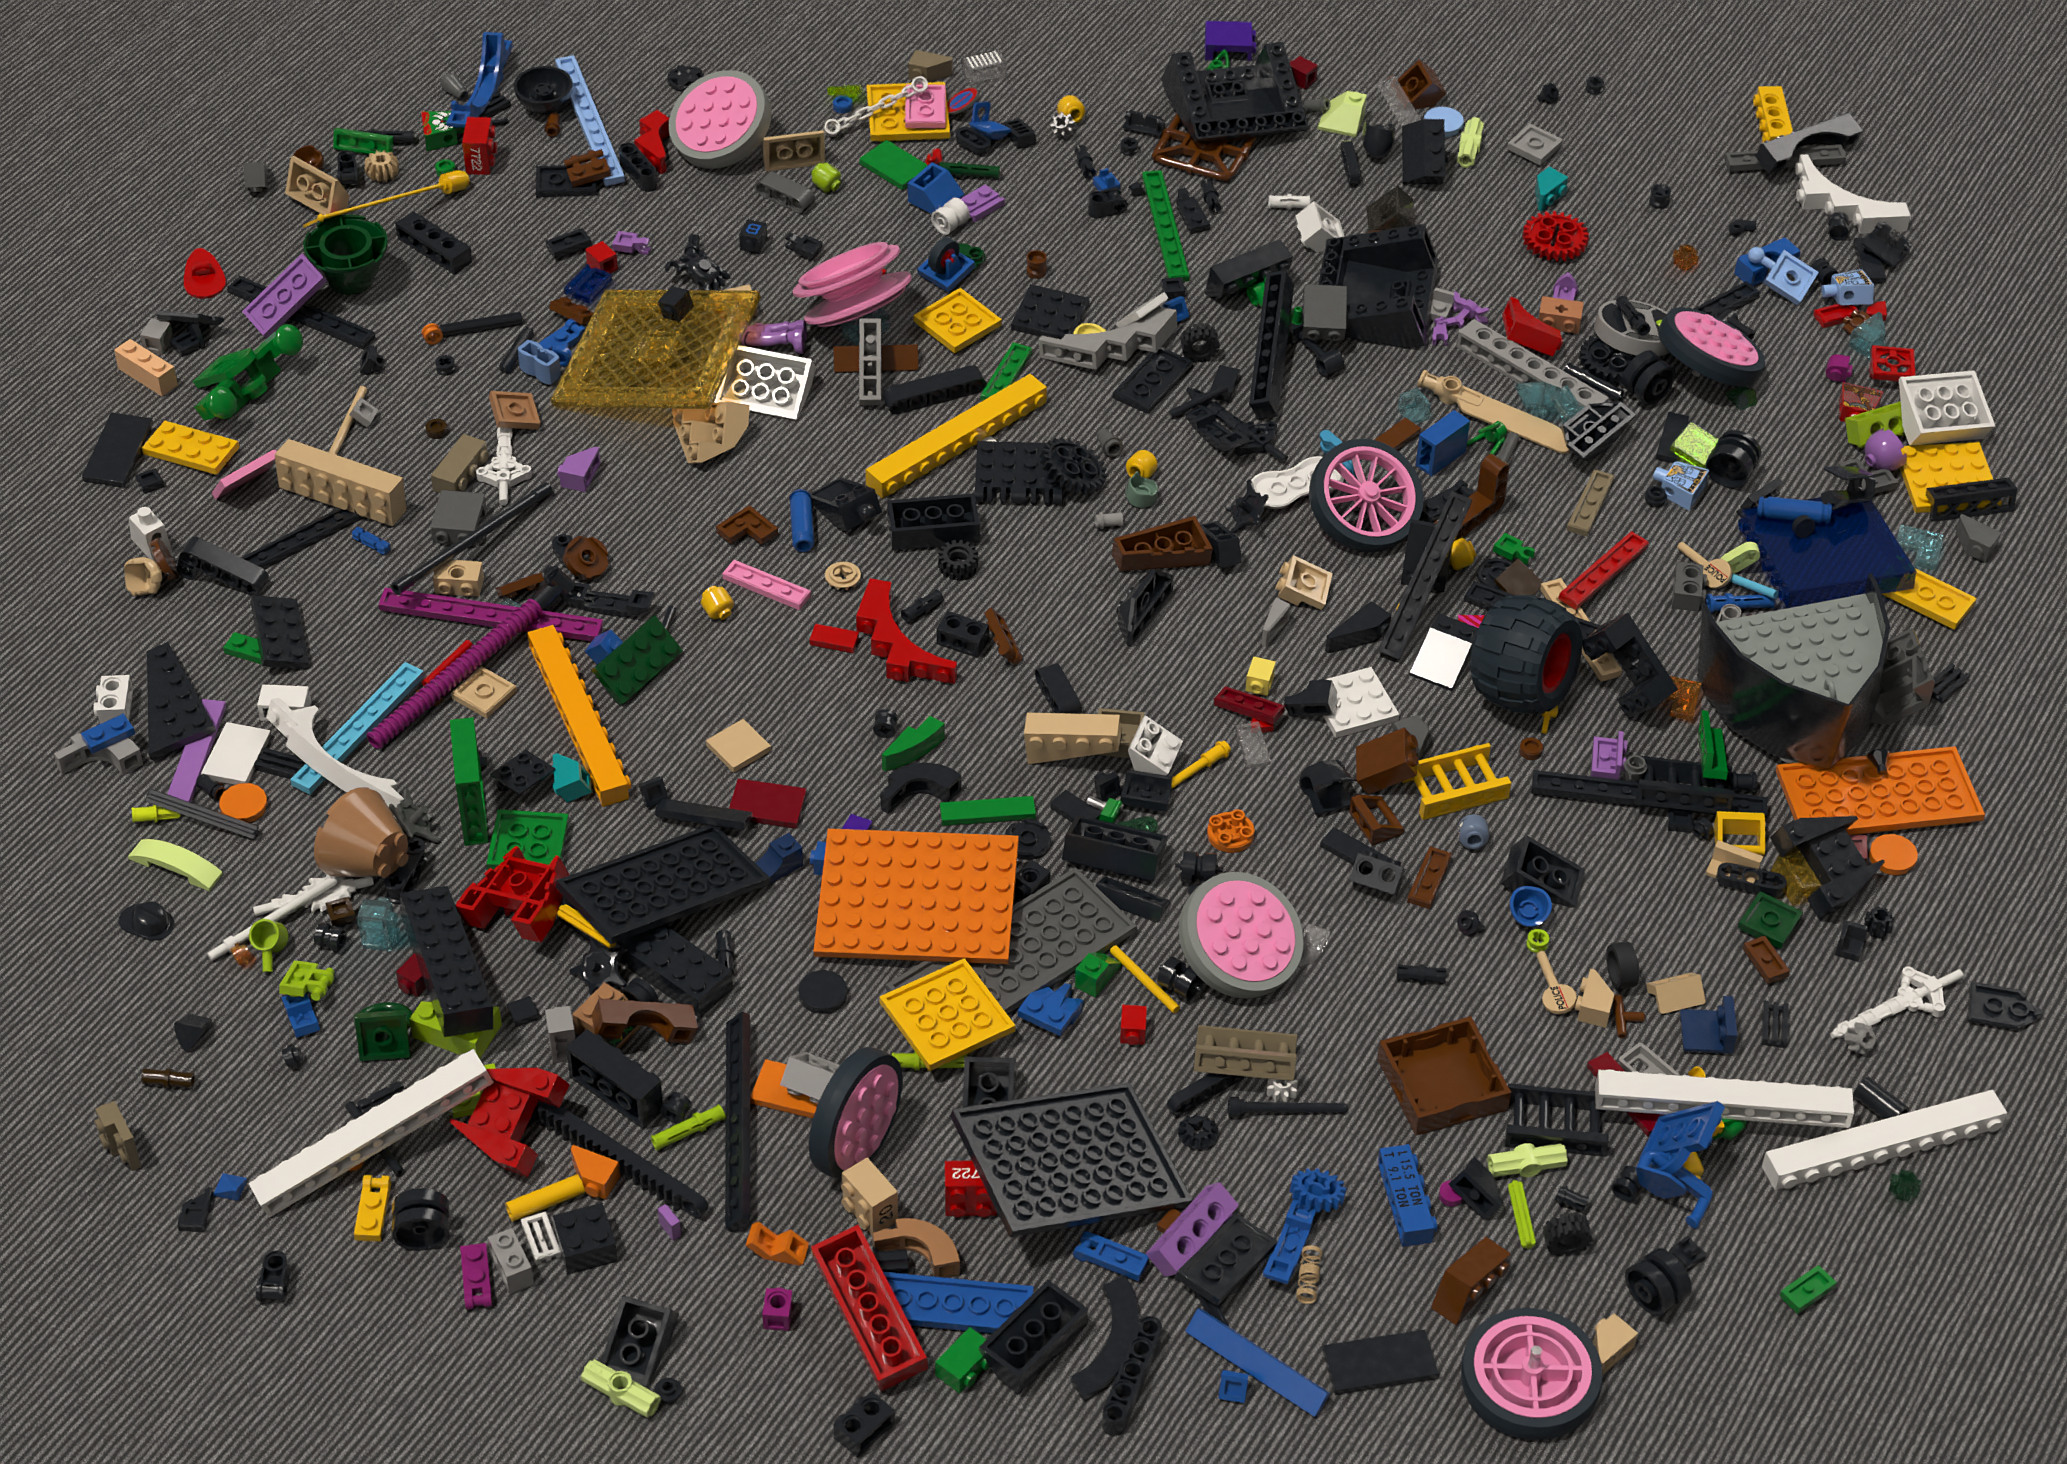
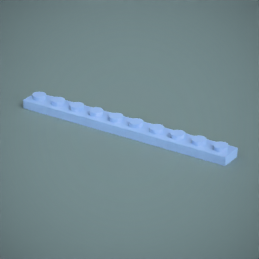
M575 56L555 59L556 67L566 71L572 78L573 89L569 99L590 150L602 149L604 157L598 159L605 158L609 166L611 176L603 178L605 186L625 182L623 171Z

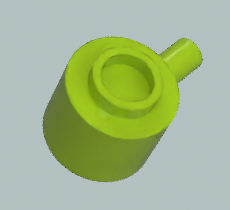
M269 919L256 921L249 931L250 943L254 948L262 951L263 972H273L272 953L281 951L288 942L286 927L280 922Z

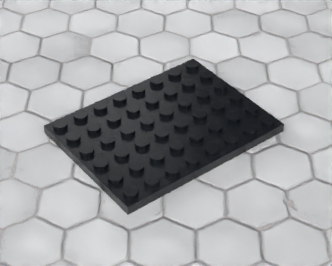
M1130 1082L953 1109L950 1114L1010 1238L1167 1211L1173 1208L1188 1207L1192 1202V1198Z

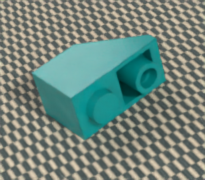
M1550 166L1538 174L1536 179L1535 196L1537 207L1540 211L1551 206L1554 201L1563 197L1568 190V177Z
M558 753L553 754L552 767L556 769L553 772L555 781L553 789L555 793L561 796L567 803L591 793L590 774L578 761Z

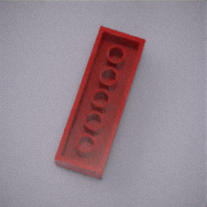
M853 1226L811 1246L813 1259L880 1392L929 1369L927 1357L860 1226Z

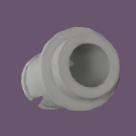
M1099 512V514L1095 515L1096 528L1100 527L1101 530L1104 527L1123 525L1122 512L1109 514Z

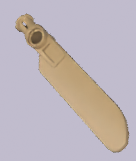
M1427 370L1422 372L1417 386L1434 391V394L1439 396L1444 404L1452 405L1457 403L1465 414L1489 424L1500 421L1506 426L1508 432L1518 433L1520 437L1558 453L1566 454L1571 451L1566 447L1561 428L1467 388L1455 376H1441L1439 378L1430 374Z

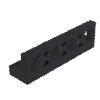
M2008 477L1926 488V497L1931 502L1929 518L1931 521L1960 518L1961 514L1969 517L2014 511L2017 487ZM2003 497H2009L2008 504L2001 506L1997 504ZM1988 499L1990 501L1985 507H1977L1982 500ZM1961 503H1969L1964 510L1958 511L1956 509ZM1938 506H1949L1943 513H1937Z

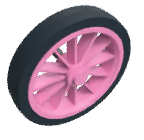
M1353 439L1335 446L1318 462L1310 480L1309 499L1316 520L1331 538L1353 550L1379 552L1397 545L1408 536L1411 519L1419 520L1422 513L1423 489L1415 469L1396 449L1376 440ZM1359 459L1372 461L1367 481L1365 480ZM1352 461L1357 479L1342 465L1343 462ZM1376 464L1389 472L1377 484L1372 482ZM1335 469L1350 485L1331 479L1333 470ZM1390 475L1394 477L1399 487L1382 490L1378 487ZM1329 487L1352 495L1330 498ZM1402 493L1403 504L1382 496ZM1354 501L1350 509L1342 516L1339 515L1333 506L1336 503ZM1383 506L1402 512L1399 521ZM1360 509L1356 527L1343 519L1351 511L1357 512ZM1366 509L1373 532L1361 530ZM1376 512L1391 528L1381 531Z

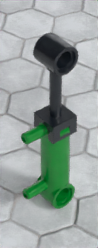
M1265 280L1247 288L1250 302L1254 306L1259 305L1261 308ZM1297 306L1294 308V311L1291 309L1287 341L1291 345L1303 341L1318 356L1315 359V365L1320 375L1325 377L1344 368V359L1338 350L1324 352L1314 340L1303 338L1304 315L1302 314V308Z

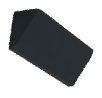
M1106 876L1096 883V887L1119 909L1153 922L1160 921L1170 903L1169 899Z

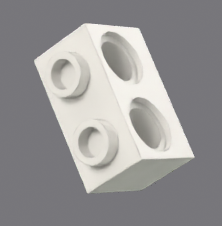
M129 675L101 676L100 685L96 686L98 702L94 703V715L98 716L100 724L121 714H124L129 720L133 695Z

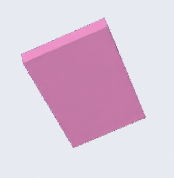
M916 85L918 89L923 88L922 85ZM928 85L925 93L906 97L905 128H945V85ZM912 87L907 89L908 94L914 92Z
M272 450L221 479L212 491L214 498L217 500L269 470L275 463V453L277 451Z

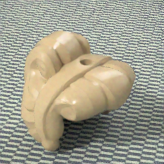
M146 557L130 559L125 563V585L132 596L155 594L158 592L162 581V571L157 562Z

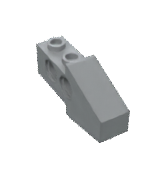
M860 319V405H881V319Z

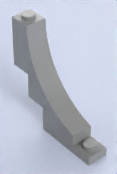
M1158 306L1147 316L1130 325L1105 332L1066 334L1062 339L1041 336L1039 339L1040 358L1097 370L1107 357L1127 361L1137 349L1156 353L1177 329V310Z

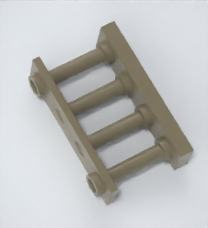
M1198 1025L1194 1071L1294 1081L1297 1034Z

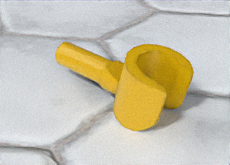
M1558 705L1549 712L1541 713L1544 716L1542 733H1547L1550 717L1555 718L1557 716Z

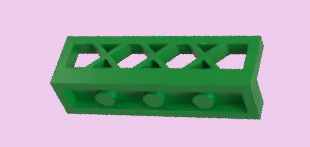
M1702 710L1697 734L1702 775L1705 778L1726 780L1728 769L1722 729L1711 728L1709 711Z

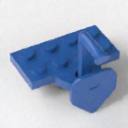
M1719 1101L1659 1116L1636 1166L1640 1185L1652 1194L1661 1198H1671L1684 1195L1687 1190L1698 1199L1692 1214L1686 1217L1687 1224L1695 1229L1699 1227V1223L1709 1206L1713 1194L1707 1184L1682 1165L1686 1162L1690 1153L1704 1150L1711 1144L1713 1132L1722 1121L1721 1115L1725 1109V1106Z

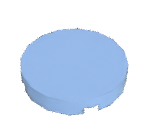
M1449 107L1432 108L1424 116V119H1444L1445 137L1455 136L1463 128V116L1460 112Z

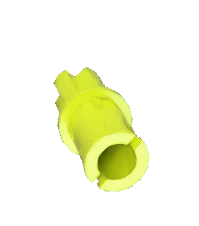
M154 804L150 807L131 808L133 823L153 820L157 823V820L180 818L179 813Z

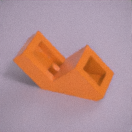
M756 1222L751 1226L745 1246L763 1259L800 1266L804 1263L809 1243L792 1230L776 1235L760 1222Z

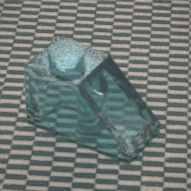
M1877 312L1852 330L1849 347L1867 358L1871 357L1870 350L1872 345L1884 346L1885 329L1880 312Z
M1546 382L1516 383L1515 388L1525 407L1534 410V414L1546 416L1547 413L1556 412L1560 387Z

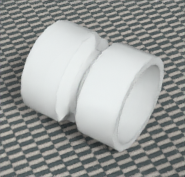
M953 198L945 203L943 207L935 210L931 215V220L934 227L940 233L947 235L955 230L957 226L966 222L970 217V213L962 200Z

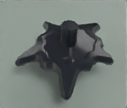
M1247 480V492L1244 497H1239L1236 500V505L1224 506L1226 510L1233 513V519L1236 521L1235 527L1231 529L1232 533H1236L1246 525H1260V519L1269 496L1267 494L1261 496L1259 492L1256 493L1251 480Z
M592 938L590 940V950L584 954L581 964L571 968L569 972L571 975L582 977L583 983L589 986L590 995L604 982L608 985L613 983L624 988L627 986V983L618 973L617 960L628 949L624 948L612 952L607 947H599L596 940Z

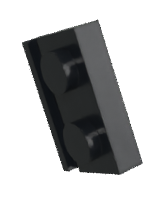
M1779 477L1749 495L1736 512L1743 518L1754 510H1758L1759 498L1762 496L1764 498L1769 496L1777 497L1780 494L1779 489L1784 483Z

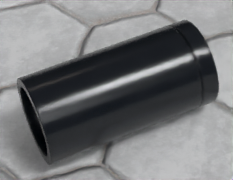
M1870 1077L1863 1079L1854 1091L1853 1096L1882 1119L1902 1115L1909 1111L1907 1105Z

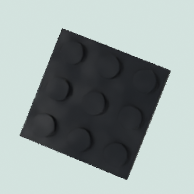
M1030 284L1011 323V330L1039 337L1047 336L1062 339L1066 334H1073L1074 330L1080 325L1089 306V298Z

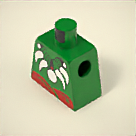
M451 111L421 112L426 151L458 144L457 134L464 133L465 127L446 125Z

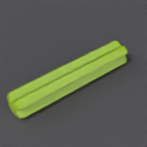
M1514 1180L1508 1184V1190L1522 1248L1532 1249L1536 1245L1523 1183Z

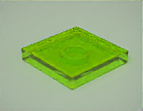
M1690 422L1673 442L1670 450L1694 466L1706 469L1707 458L1719 439Z

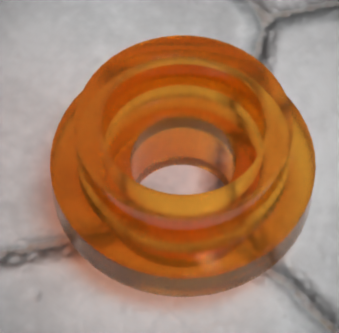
M235 943V946L230 950L239 966L244 963L246 965L249 964L248 958L252 957L248 947L246 944Z

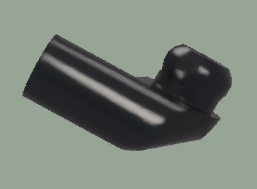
M1737 219L1729 225V232L1733 235H1738L1744 230H1756V221Z

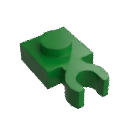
M1504 533L1493 546V552L1511 561L1516 557L1525 565H1528L1529 558H1534L1535 555L1533 548L1523 547V541L1507 533Z

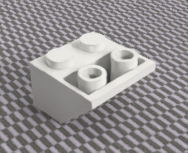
M1144 716L1128 749L1134 771L1168 775L1183 741L1147 716Z

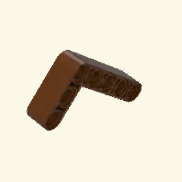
M1488 454L1481 463L1477 491L1468 497L1472 499V503L1455 540L1463 538L1496 513L1504 504L1510 466L1493 454Z

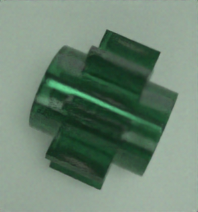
M1901 1169L1898 1175L1892 1173L1888 1191L1893 1192L1896 1200L1909 1202L1912 1196L1918 1198L1922 1181L1917 1180L1915 1172Z

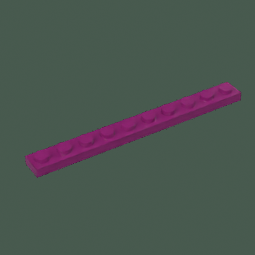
M384 588L378 604L381 611L496 627L498 624H501L503 620H506L518 608L412 591H404L397 595L391 588ZM542 611V615L537 616V619L532 620V623L527 625L522 631L530 632L554 625L557 633L561 632L565 638L593 641L596 636L601 634L604 624L603 619Z

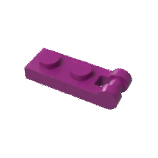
M486 1243L460 1246L465 1309H474V1306L479 1305L491 1307L492 1297Z

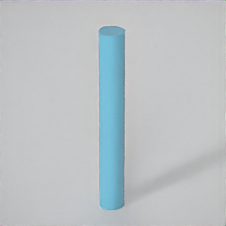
M1733 573L1729 581L1773 599H1776L1779 594L1775 589Z

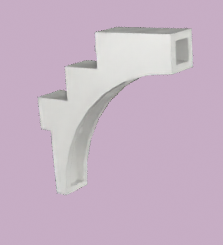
M1800 155L1799 162L1795 165V173L1800 178V189L1797 190L1796 197L1797 201L1801 203L1803 210L1825 209L1829 217L1833 213L1843 212L1848 216L1849 221H1853L1854 225L1857 226L1859 234L1871 233L1879 221L1889 225L1892 228L1890 232L1894 229L1896 230L1895 232L1907 231L1911 215L1906 203L1877 201L1845 191L1825 178L1813 165L1809 155Z

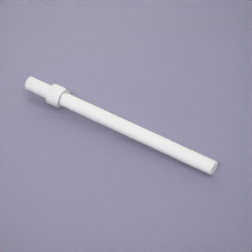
M332 876L263 919L280 920L336 885L335 879ZM251 926L234 937L229 936L224 939L221 945L208 952L207 955L210 960L214 961L223 954L231 953L238 949L239 944L249 939Z

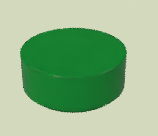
M448 159L438 161L435 164L436 174L440 177L442 174L456 171L455 163Z

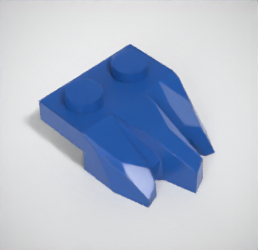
M1065 983L1055 992L1051 988L1046 987L1031 992L1018 1009V1017L1061 1036L1069 1024L1073 1025L1081 1014L1084 1001L1079 998H1070L1073 991L1070 984Z

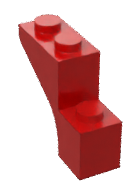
M656 110L639 120L640 137L634 140V144L651 162L656 171L663 174L667 169L664 161L666 155L662 141L670 136L669 117Z

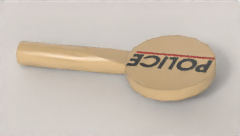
M1684 542L1678 544V550L1696 564L1704 565L1703 574H1707L1706 585L1708 587L1719 589L1729 583L1732 577V567L1727 561L1714 559L1708 562Z
M1544 951L1538 952L1536 956L1549 985V988H1547L1542 996L1543 1006L1547 1011L1554 1014H1563L1571 1011L1577 1002L1576 992L1568 985L1558 984Z

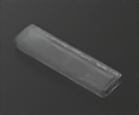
M1394 74L1377 84L1401 126L1421 120Z

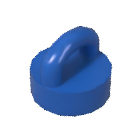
M565 343L563 346L558 345L553 349V352L559 356L560 366L564 367L570 364L573 354L569 350L568 343Z

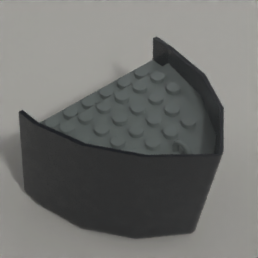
M1870 573L1867 576L1865 594L1719 622L1714 621L1708 605H1703L1697 678L1704 694L1731 730L1773 756L1824 769L1834 766L1865 738L1880 695L1890 624L1881 591L1873 574Z

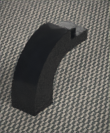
M915 763L901 767L888 776V787H885L880 794L881 810L889 814L906 797L920 793L932 795L943 802H949L961 791V774L949 767L935 763Z

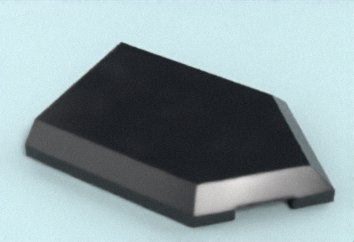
M156 311L157 319L170 323H197L198 325L212 326L220 325L224 322L223 317Z
M1977 982L1970 983L1968 1022L2019 1030L2043 1016L2044 1012L2037 1006L2034 1007L2021 990Z

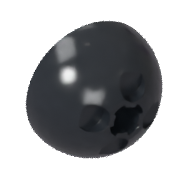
M538 66L527 69L519 74L514 81V92L519 102L526 109L537 114H550L560 110L568 102L573 89L571 76L566 71L552 66Z

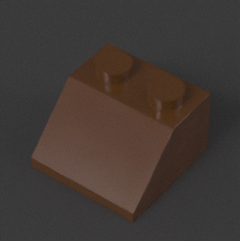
M1420 59L1391 85L1406 111L1433 107L1447 94L1434 70Z

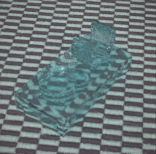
M1567 385L1561 387L1549 397L1564 422H1567L1584 408L1579 406L1578 401Z

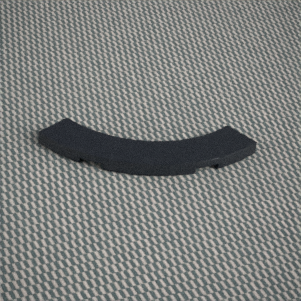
M1126 1275L1106 1283L1102 1287L1112 1315V1326L1106 1345L1092 1363L1071 1376V1383L1083 1402L1104 1390L1117 1376L1137 1329L1139 1321L1138 1306L1132 1286Z

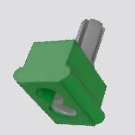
M1089 796L1086 801L1087 804L1102 810L1099 820L1110 823L1115 822L1122 806L1120 800L1116 801L1112 798H1109L1107 802H1103Z

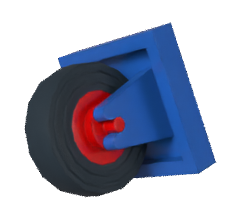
M945 237L934 245L929 258L917 268L918 275L949 293L976 266L975 261L960 253V246L955 240Z

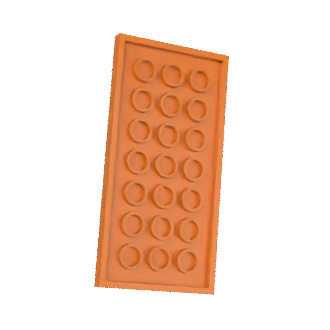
M1956 746L1889 753L1886 763L1887 773L1882 775L1878 774L1877 768L1866 756L1841 758L1829 769L1800 762L1779 764L1776 767V774L1794 820L1813 817L1857 816L1858 820L1846 830L1849 835L1983 821L1985 817L1983 808Z

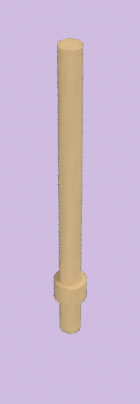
M359 387L329 453L338 454L354 420L349 414L360 397L364 399L367 393L366 387Z

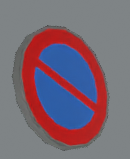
M974 87L967 88L951 97L947 102L948 114L968 113V108L979 98L980 93L978 89Z

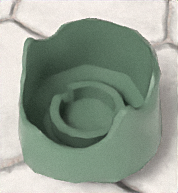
M1136 472L1129 479L1125 489V496L1131 505L1137 508H1147L1156 503L1158 499V486L1155 481L1143 478L1139 472Z

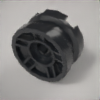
M634 978L629 983V986H625L620 991L629 1001H659L657 993L652 986L641 978Z

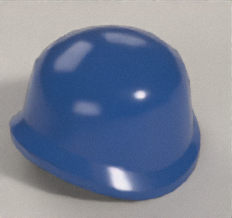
M1519 887L1512 893L1510 898V910L1514 919L1526 927H1535L1542 924L1548 918L1552 909L1550 896L1544 890L1537 887Z

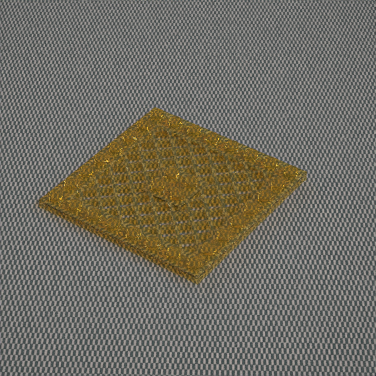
M605 290L551 398L552 406L711 409L761 298L760 292L758 290H689L694 307L678 322L663 318V315H661L658 301L668 290Z

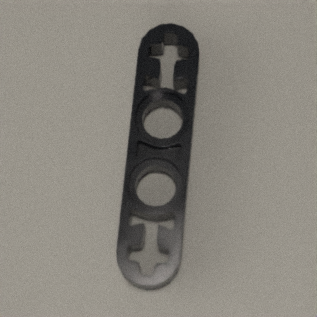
M1209 1073L1172 1095L1167 1101L1166 1106L1174 1116H1180L1241 1081L1246 1076Z

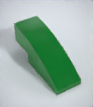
M929 716L917 729L908 726L882 754V770L887 772L900 768L929 753L945 739V723Z

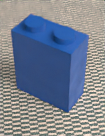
M1453 410L1419 435L1415 466L1432 477L1464 454L1467 447L1470 420Z

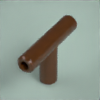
M1621 995L1614 996L1613 1004L1617 1037L1625 1038L1627 1036L1626 1022H1644L1645 1013L1624 1012L1623 997Z

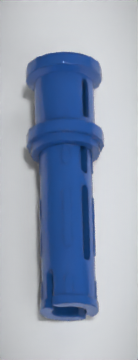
M1725 593V595L1713 596L1712 594H1707L1705 605H1708L1712 614L1714 611H1721L1722 607L1726 604H1734L1740 609L1773 608L1775 606V599L1765 595L1733 596V594Z

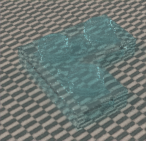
M1900 525L1895 546L1917 550L1914 566L1936 570L1944 534Z

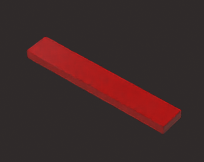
M1631 531L1561 591L1558 599L1577 610L1648 548L1649 542Z

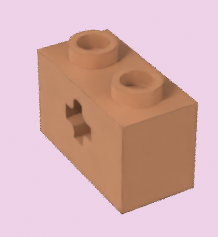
M1542 296L1538 320L1561 332L1579 334L1584 302Z

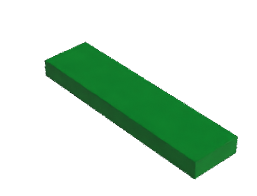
M1012 343L981 393L980 401H984L1016 381L1032 354L1031 347Z
M1033 796L940 803L942 826L1036 819Z

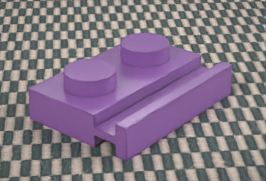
M986 184L960 199L968 207L970 217L973 218L974 222L1005 205V198H1000L999 194Z

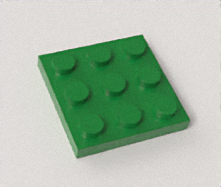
M498 809L486 864L487 870L489 868L494 870L504 861L502 857L515 846L520 848L526 860L549 865L556 855L562 859L569 815L566 813Z

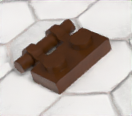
M594 149L589 150L586 154L580 156L573 155L570 156V159L563 160L565 168H568L567 173L572 187L611 176L606 159H598L604 157L602 149L596 151Z

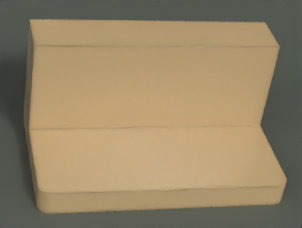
M1718 840L1706 875L1716 878L1718 866L1725 862L1760 869L1763 856ZM1752 876L1745 877L1751 883H1754L1756 880Z
M1690 972L1646 983L1648 993L1656 996L1658 1011L1661 1014L1705 1003L1701 975Z

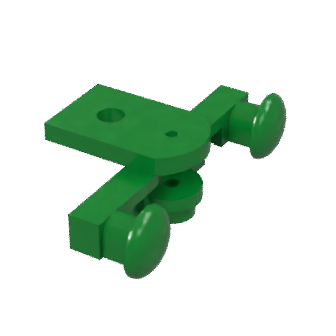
M290 324L282 325L254 351L252 348H247L220 356L193 381L197 388L220 383L194 407L204 421L214 417L230 419L250 399H255L268 389L266 384L281 370L274 359L280 354L294 356L301 351L303 337L299 329ZM245 369L250 378L240 387L233 377Z

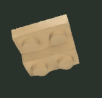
M1293 555L1288 562L1283 563L1279 573L1283 575V578L1281 577L1276 585V590H1279L1278 597L1297 606L1303 601L1322 610L1326 604L1333 573Z

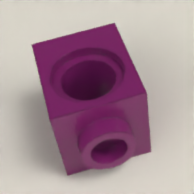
M781 1287L774 1289L766 1288L762 1313L763 1329L790 1331L793 1309L792 1290Z

